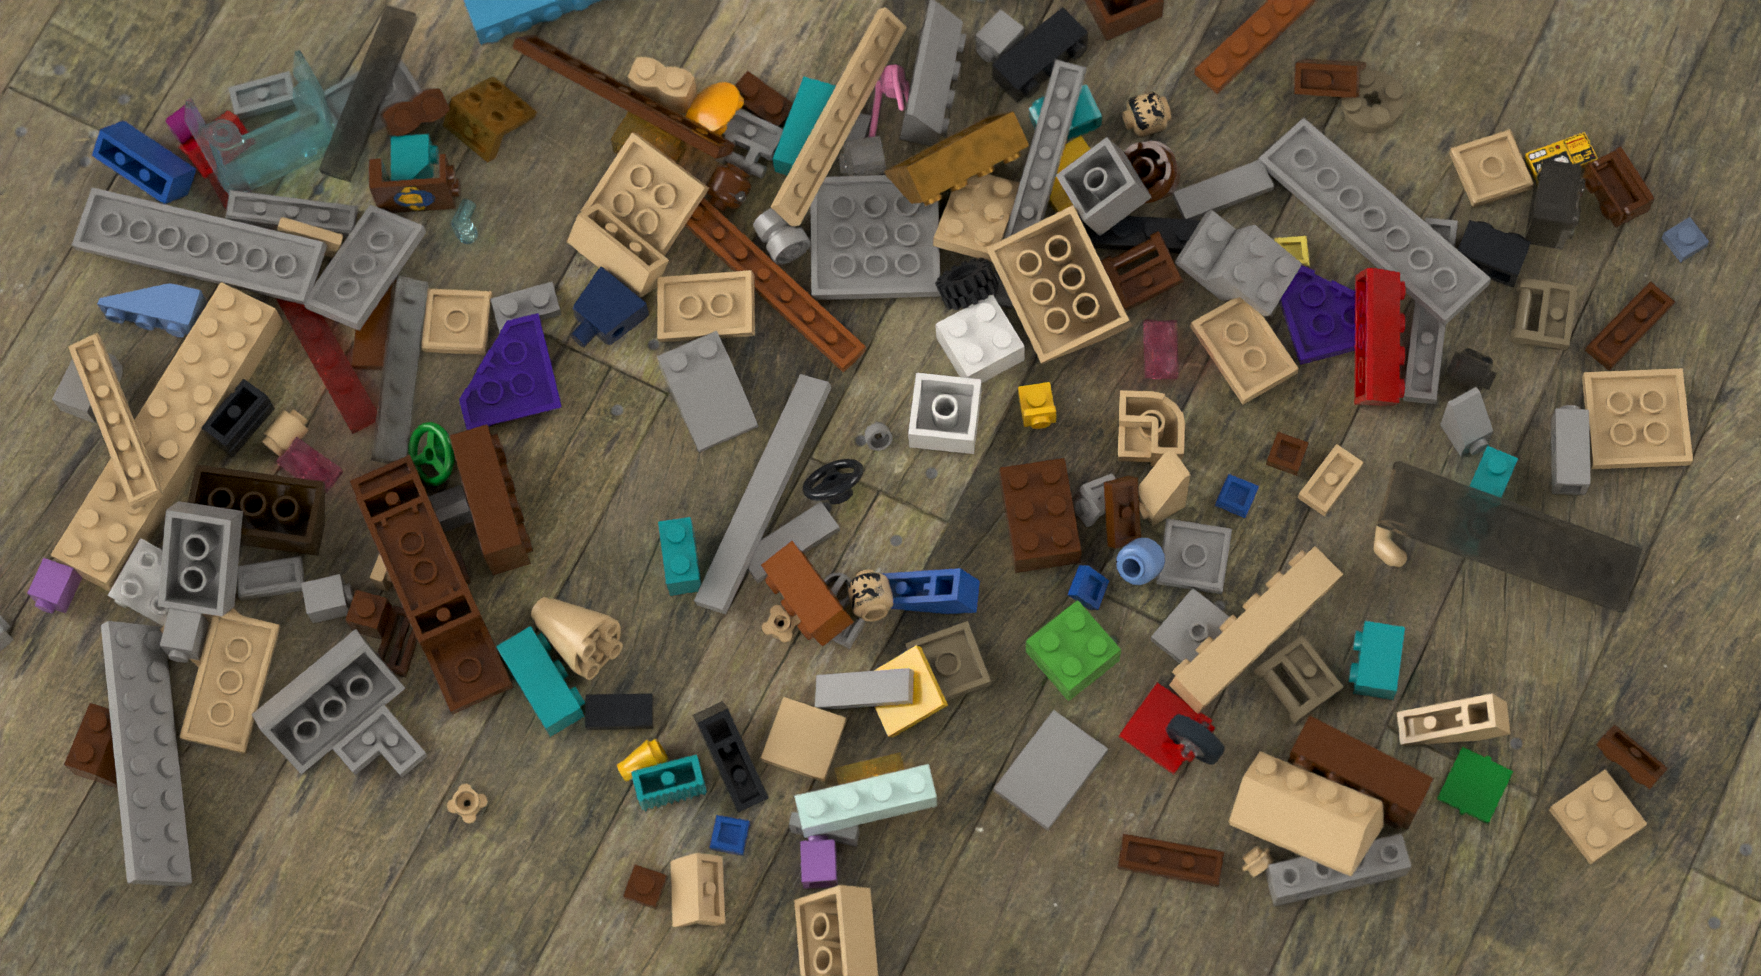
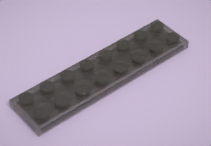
M1397 461L1393 465L1376 525L1619 613L1625 612L1627 609L1642 548L1401 461Z

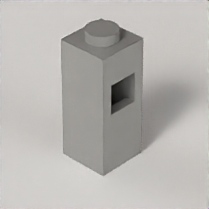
M1566 405L1560 407V409L1556 408L1551 418L1552 494L1585 495L1590 486L1589 410L1580 409L1575 405Z

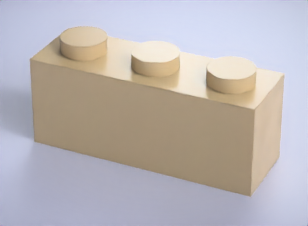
M599 203L594 204L577 215L567 240L580 254L584 255L598 268L602 266L640 298L657 288V277H662L669 262L665 256Z

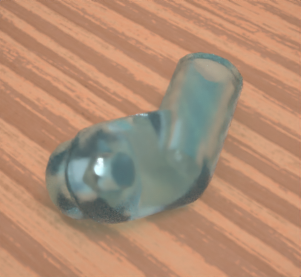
M462 199L451 221V227L457 239L464 244H471L478 237V230L474 228L470 221L476 204L468 199Z

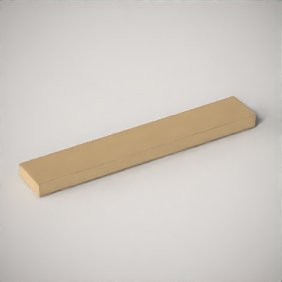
M95 333L68 346L129 505L135 510L164 496L101 336Z

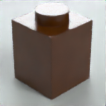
M356 590L345 621L352 631L357 629L360 634L382 640L393 607L388 598Z

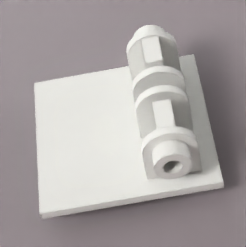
M140 538L107 596L115 599L114 602L119 606L129 607L164 626L169 608L158 606L163 550Z

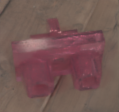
M1145 319L1143 321L1145 378L1177 379L1179 377L1177 320L1157 321Z
M298 437L293 440L289 449L276 461L280 467L296 478L324 481L325 494L330 491L343 473L340 467Z

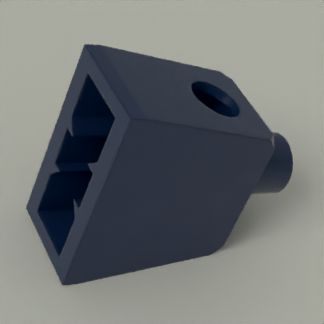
M601 266L573 306L575 318L581 324L570 335L582 347H585L595 336L606 345H612L649 316L647 304Z

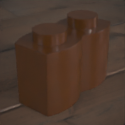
M427 88L415 93L408 101H399L388 105L379 115L388 135L400 136L412 132L421 122H433L442 118L450 108L441 89Z

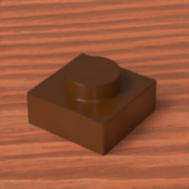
M1278 432L1266 465L1297 476L1309 442Z
M634 865L623 897L626 900L657 909L668 877L665 874Z

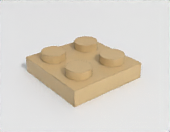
M1606 769L1552 805L1549 809L1590 865L1647 826L1646 821Z

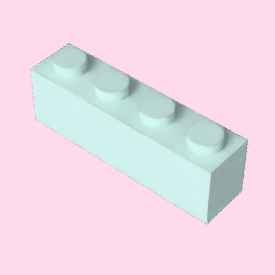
M929 764L795 796L804 838L937 806V796Z

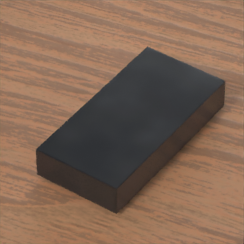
M652 693L586 695L585 728L586 730L653 729L654 696Z

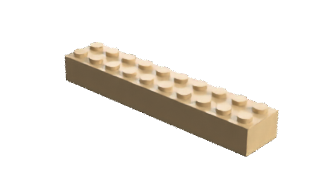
M222 282L219 284L134 420L164 496L133 510L129 505L111 458L51 553L56 562L74 568L83 579L110 592L139 539L141 538L149 543L165 517L166 510L171 507L211 441L207 438L201 427L226 398L235 392V388L243 379L247 381L250 379L282 327L283 321L275 308Z

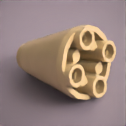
M548 597L541 598L532 609L531 618L535 621L538 629L572 671L587 680L593 679L599 672V669L609 659H615L622 650L623 644L619 641L621 627L618 620L611 616L554 598L549 599Z

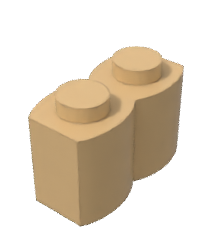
M636 57L628 75L631 88L677 113H687L693 99L698 94L695 77L690 72L678 67H665L662 63L652 58Z

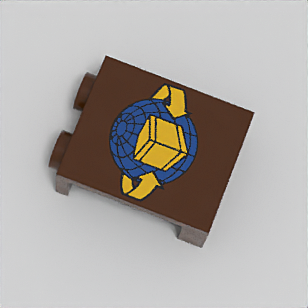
M439 154V178L391 181L382 158L369 159V189L378 208L391 213L456 209V197H461L460 179L456 178L455 166L449 165L446 154Z

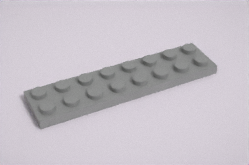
M1305 118L1299 121L1259 157V161L1265 166L1270 175L1378 269L1400 272V281H1405V292L1444 326L1490 285L1491 278Z
M93 187L91 188L71 245L79 251L216 284L222 282L233 288L299 304H306L327 245L322 241Z
M107 621L101 625L127 884L186 886L192 883L168 657L160 647L163 635L160 631L162 627Z

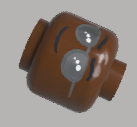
M728 163L727 166H717L706 183V186L709 187L707 194L711 196L708 202L725 212L727 207L733 210L739 209L752 189V184L748 180L750 175L731 163Z

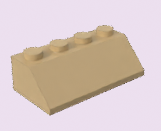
M1261 751L1243 776L1229 820V824L1233 827L1308 859L1317 861L1348 876L1353 875L1384 826L1381 801Z
M839 885L794 900L801 976H878L870 888Z

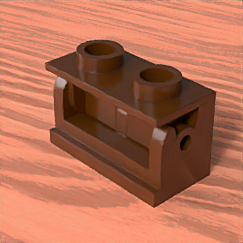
M1621 146L1595 160L1593 163H1587L1583 173V184L1590 194L1594 193L1599 201L1602 215L1607 220H1611L1615 228L1649 212L1655 198Z

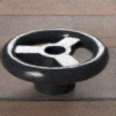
M840 459L830 462L815 470L805 480L802 488L803 494L806 498L814 501L828 500L832 505L843 503L852 497V488L863 476V465L855 459ZM840 469H854V472L841 474L837 472ZM824 476H826V477L823 479V482H821L820 484H818L816 487L813 488V486L815 485V483H816L817 481H819L821 478H823Z

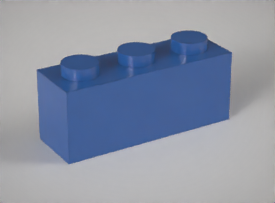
M124 120L100 129L92 153L93 157L163 204L188 195L196 172V168Z

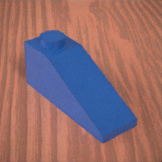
M961 568L881 573L888 578L893 596V606L891 609L941 614L976 613L980 581Z

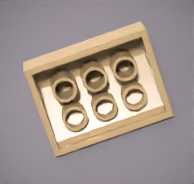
M1074 205L986 248L1041 364L1103 341L1132 326Z

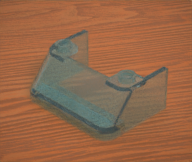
M301 50L294 52L292 72L298 82L292 94V100L297 111L244 135L240 134L234 123L226 119H218L206 124L192 98L185 100V122L226 192L230 193V190L248 192L321 159L336 149L338 135L324 91Z

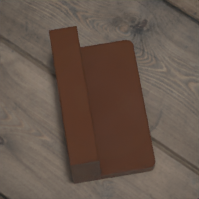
M1308 58L1295 62L1294 94L1357 98L1359 97L1360 71L1366 69V62Z

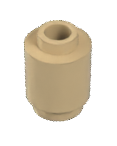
M294 409L290 413L283 410L265 431V438L261 442L274 454L282 458L285 453L290 454L309 431L305 427L308 420Z

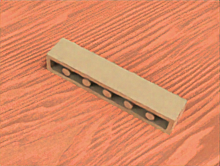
M1316 546L1308 553L1301 550L1288 563L1292 567L1284 575L1280 571L1276 573L1266 583L1269 589L1261 597L1255 593L1242 606L1246 610L1238 618L1234 615L1230 616L1219 627L1222 633L1215 640L1209 636L1196 649L1199 653L1196 658L1191 662L1187 658L1184 659L1172 671L1175 677L1170 686L1197 714L1334 587L1343 576V573Z

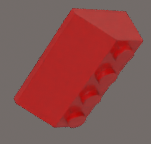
M1366 268L1355 275L1354 405L1394 406L1400 403V398L1404 397L1405 382L1404 379L1400 378V365L1403 366L1405 362V348L1400 346V333H1404L1405 315L1400 313V300L1405 298V281H1400V272Z

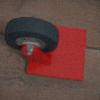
M1158 682L1119 734V738L1173 775H1175L1184 761L1192 762L1194 758L1214 765L1225 750L1224 745L1213 734L1215 727L1211 724L1213 720L1201 712L1197 714L1184 700Z

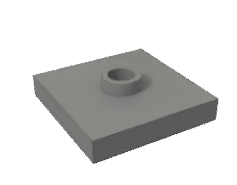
M1192 588L1155 631L1150 640L1178 663H1181L1186 658L1191 662L1199 655L1196 649L1209 636L1215 640L1222 633L1219 627L1229 616Z

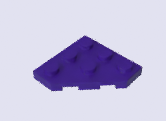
M1302 265L1279 300L1299 364L1302 365L1355 351V291L1333 280L1330 282L1316 275L1314 270Z
M539 313L505 322L491 349L485 355L468 387L465 388L459 398L467 430L486 424L492 426L562 408Z

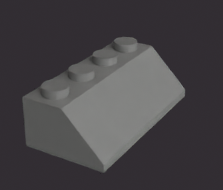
M934 0L929 1L923 23L900 134L901 140L928 146L938 143L940 136L946 137L949 119L944 118L945 109L952 108L955 90L950 89L951 80L957 81L961 62L955 61L957 52L963 53L966 34L961 33L963 21Z
M355 629L256 710L252 716L263 734L302 774L381 706L386 705L401 693L405 687L371 645Z

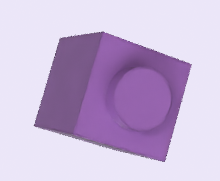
M43 558L27 594L36 602L34 606L42 611L53 614L54 610L66 613L82 577L72 567Z
M815 835L808 837V841H800L803 888H832L838 886L835 840H828V836Z

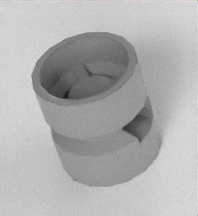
M772 208L763 212L753 224L761 241L767 243V251L777 265H784L798 259L811 245L802 227H792Z

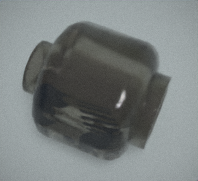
M1466 348L1461 353L1455 352L1445 375L1450 377L1449 384L1451 387L1465 393L1477 387L1481 393L1483 388L1490 390L1497 372L1492 371L1493 360L1491 357Z

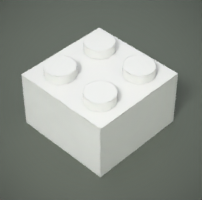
M993 294L989 295L985 300H979L978 304H972L968 308L962 309L936 323V339L960 377L981 379V383L1024 361L1025 346Z
M916 373L908 432L909 447L974 454L982 394L981 379Z

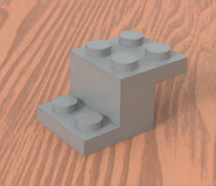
M1213 210L1206 212L1174 262L1221 301L1240 297L1264 317L1271 315L1302 265L1299 260L1255 224L1236 230Z

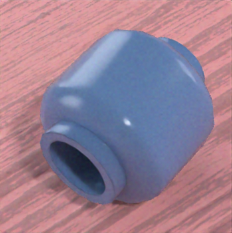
M1149 538L1132 540L1119 551L1116 559V567L1120 576L1132 585H1143L1150 582L1160 574L1165 564V555L1162 548L1156 541Z

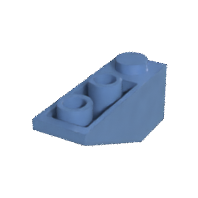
M169 283L99 298L97 304L105 317L112 322L124 323L125 320L134 322L138 327L146 330L160 328L173 336L184 337L185 334H189L206 307L207 300L201 290Z

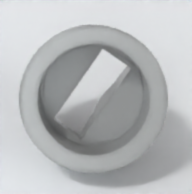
M875 422V424L867 426L865 440L870 449L880 451L887 448L892 442V434L884 423ZM880 433L882 437L876 439L875 435Z

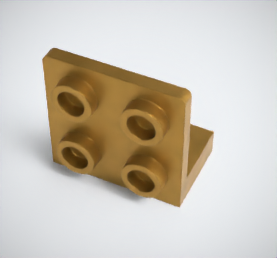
M492 76L452 97L449 103L450 110L447 112L442 126L488 163L496 158L503 136L534 119L537 112L502 82Z

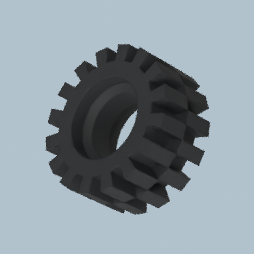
M974 258L968 263L964 261L959 266L954 265L951 267L952 270L943 272V276H939L937 278L938 281L935 282L945 307L949 310H959L961 306L965 309L972 303L976 305L979 300L987 299V295H992L995 289L999 287L988 259L984 260V258H979L978 260Z

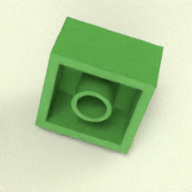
M1078 600L1026 640V653L1068 702L1120 661L1121 649Z

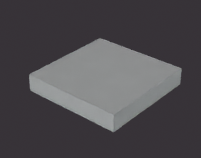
M1167 518L1162 545L1165 564L1163 570L1157 576L1156 584L1191 590L1194 588L1197 591L1222 594L1232 529Z

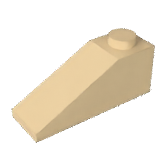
M1172 448L1163 454L1138 486L1140 518L1142 520L1147 519L1152 527L1186 506L1190 473Z
M1494 694L1397 712L1400 745L1402 746L1479 741L1511 735L1507 702Z

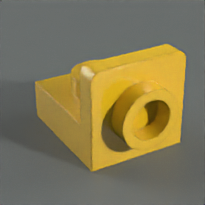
M1050 382L1018 387L1024 427L1031 426L1033 429H1043L1050 426L1051 423H1056V407L1053 402Z

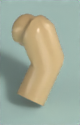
M1378 521L1373 546L1375 554L1389 566H1403L1407 561V554L1391 540L1393 524L1388 521Z

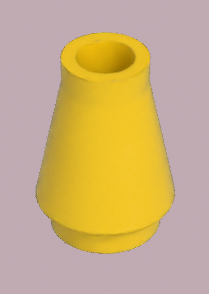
M657 738L652 741L647 739L628 757L618 763L617 768L623 779L627 782L632 779V771L669 762V758Z

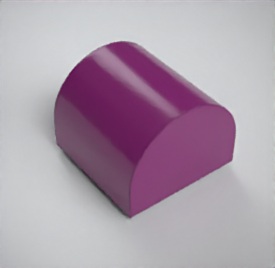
M191 102L186 103L165 120L169 131L180 144H183L207 126Z

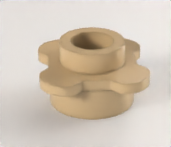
M780 605L771 607V615L768 621L762 624L763 633L765 635H772L783 643L791 641L795 626L800 623V619L797 615L792 618ZM783 621L784 626L780 627L778 623Z
M462 784L453 795L452 800L448 801L447 809L450 813L460 815L463 821L469 824L475 822L476 814L487 805L488 801L484 794H477L469 784ZM465 801H470V805L465 806Z

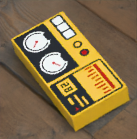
M1585 132L1530 151L1525 155V160L1537 185L1583 169L1587 166L1588 162L1593 163L1598 159Z

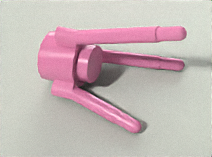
M899 65L885 66L880 80L875 85V98L869 132V140L871 141L875 139L882 93H885L889 98H896L900 111L905 109L903 94L907 103L910 87L909 81L905 79L904 68Z

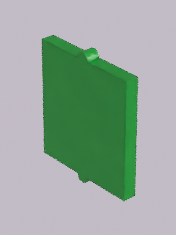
M1462 747L1437 800L1459 810L1460 815H1465L1466 813L1489 824L1514 771L1491 761L1490 756L1483 757Z

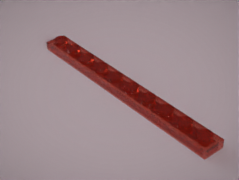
M235 161L207 175L226 211L230 190L253 193ZM276 298L351 433L354 434L380 420L381 418L323 315L306 309L304 304Z

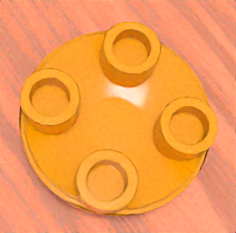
M728 82L715 83L702 90L693 99L687 110L686 117L721 136L727 129V123L733 118L736 111L743 106L744 99L733 84Z

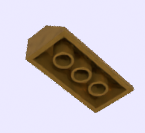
M1014 111L987 116L890 167L884 172L886 177L911 204L923 202L925 206H928L942 199L940 193L950 188L951 192L967 186L969 184L968 178L974 175L980 178L995 170L994 164L1002 160L1006 164L1021 157L1020 151L1028 147L1029 144Z

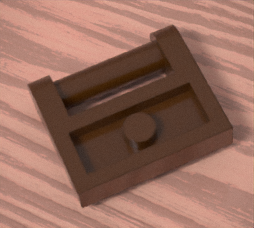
M1159 231L1151 234L1150 239L1113 258L1108 256L1101 260L1126 311L1184 282ZM1157 250L1158 257L1121 276L1119 275L1118 269Z

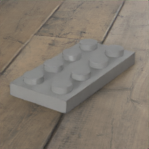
M370 204L313 286L306 304H304L305 308L360 331L425 236L424 226Z

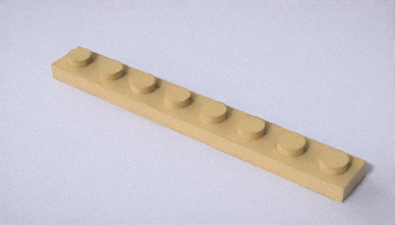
M886 7L878 9L770 206L792 227L801 224L907 28Z

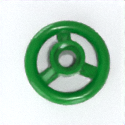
M425 422L419 425L410 437L408 455L411 456L423 484L429 487H437L447 481L453 470L455 454L447 431L437 423ZM428 432L427 445L424 447L423 453L418 455L420 439ZM426 463L432 464L440 474L436 477H430L425 474L421 466Z

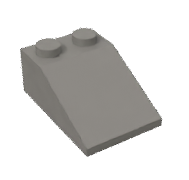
M717 331L657 356L661 372L699 453L758 427V423Z

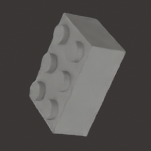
M178 501L166 510L158 599L159 607L222 617L234 607L243 511Z

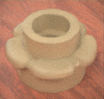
M1256 846L1243 857V860L1246 862L1242 868L1243 871L1248 870L1253 877L1264 871L1274 861L1269 854L1270 849L1264 848L1262 850L1259 846Z

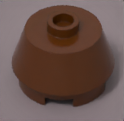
M1158 141L1137 142L1124 151L1152 197L1145 203L1163 200L1174 193L1180 182V168L1173 152L1167 145Z

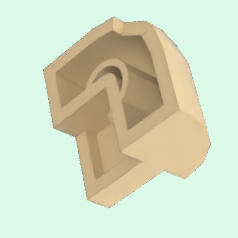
M1120 390L1118 461L1151 462V466H1155L1163 454L1170 448L1182 460L1184 457L1185 421L1183 411L1181 412L1177 404L1167 398L1165 394L1159 392Z

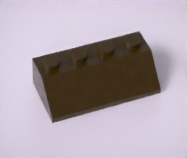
M196 464L187 503L243 511L240 545L319 555L325 527L324 481Z

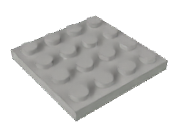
M886 175L825 177L811 203L812 297L815 300L941 297L935 284L940 276L939 247L933 246V238L939 225L938 201L928 206H925L923 202L911 204Z

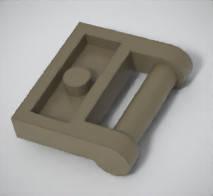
M1530 278L1519 279L1516 289L1519 293L1515 327L1510 332V342L1516 345L1531 344L1568 350L1577 286ZM1532 294L1542 295L1537 331L1527 330Z
M1303 635L1254 670L1260 680H1265L1291 713L1289 718L1295 725L1343 691L1344 688ZM1280 665L1308 699L1304 704L1300 705L1274 672Z

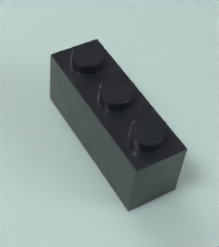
M1062 7L992 64V78L1017 103L1024 97L1030 98L1039 90L1040 84L1051 78L1055 60L1069 62L1071 59L1076 60L1085 53L1088 44V31Z

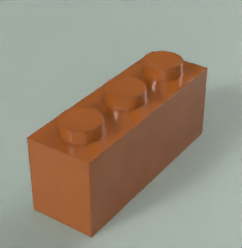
M793 541L789 542L761 564L768 574L764 581L775 594L780 592L783 595L784 599L780 603L792 618L795 615L798 616L801 622L797 624V627L808 640L814 637L823 647L854 622L806 555Z

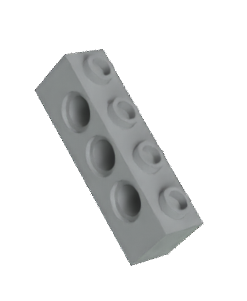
M1398 834L1374 840L1352 876H1348L1306 857L1269 864L1265 875L1273 904L1278 906L1407 876L1411 864L1403 836Z

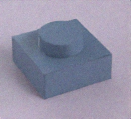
M1691 217L1667 230L1662 235L1663 241L1680 263L1707 247L1709 243Z

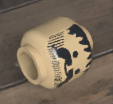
M1151 91L1129 98L1127 110L1122 112V117L1127 130L1133 129L1137 136L1145 137L1165 130L1167 121L1171 120V112L1165 96L1160 97L1156 92Z
M873 570L860 571L847 585L851 610L857 617L865 621H877L884 618L893 606V596L889 580L881 573H875Z

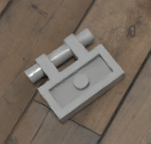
M739 109L727 123V129L721 136L749 152L746 157L732 152V155L715 159V161L723 165L731 163L750 176L754 175L762 179L766 174L767 167L757 162L760 156L770 161L773 160L783 129Z

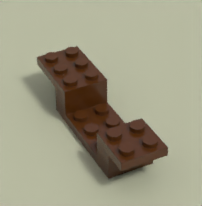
M407 455L351 480L350 484L356 495V501L451 714H456L513 688L411 456Z

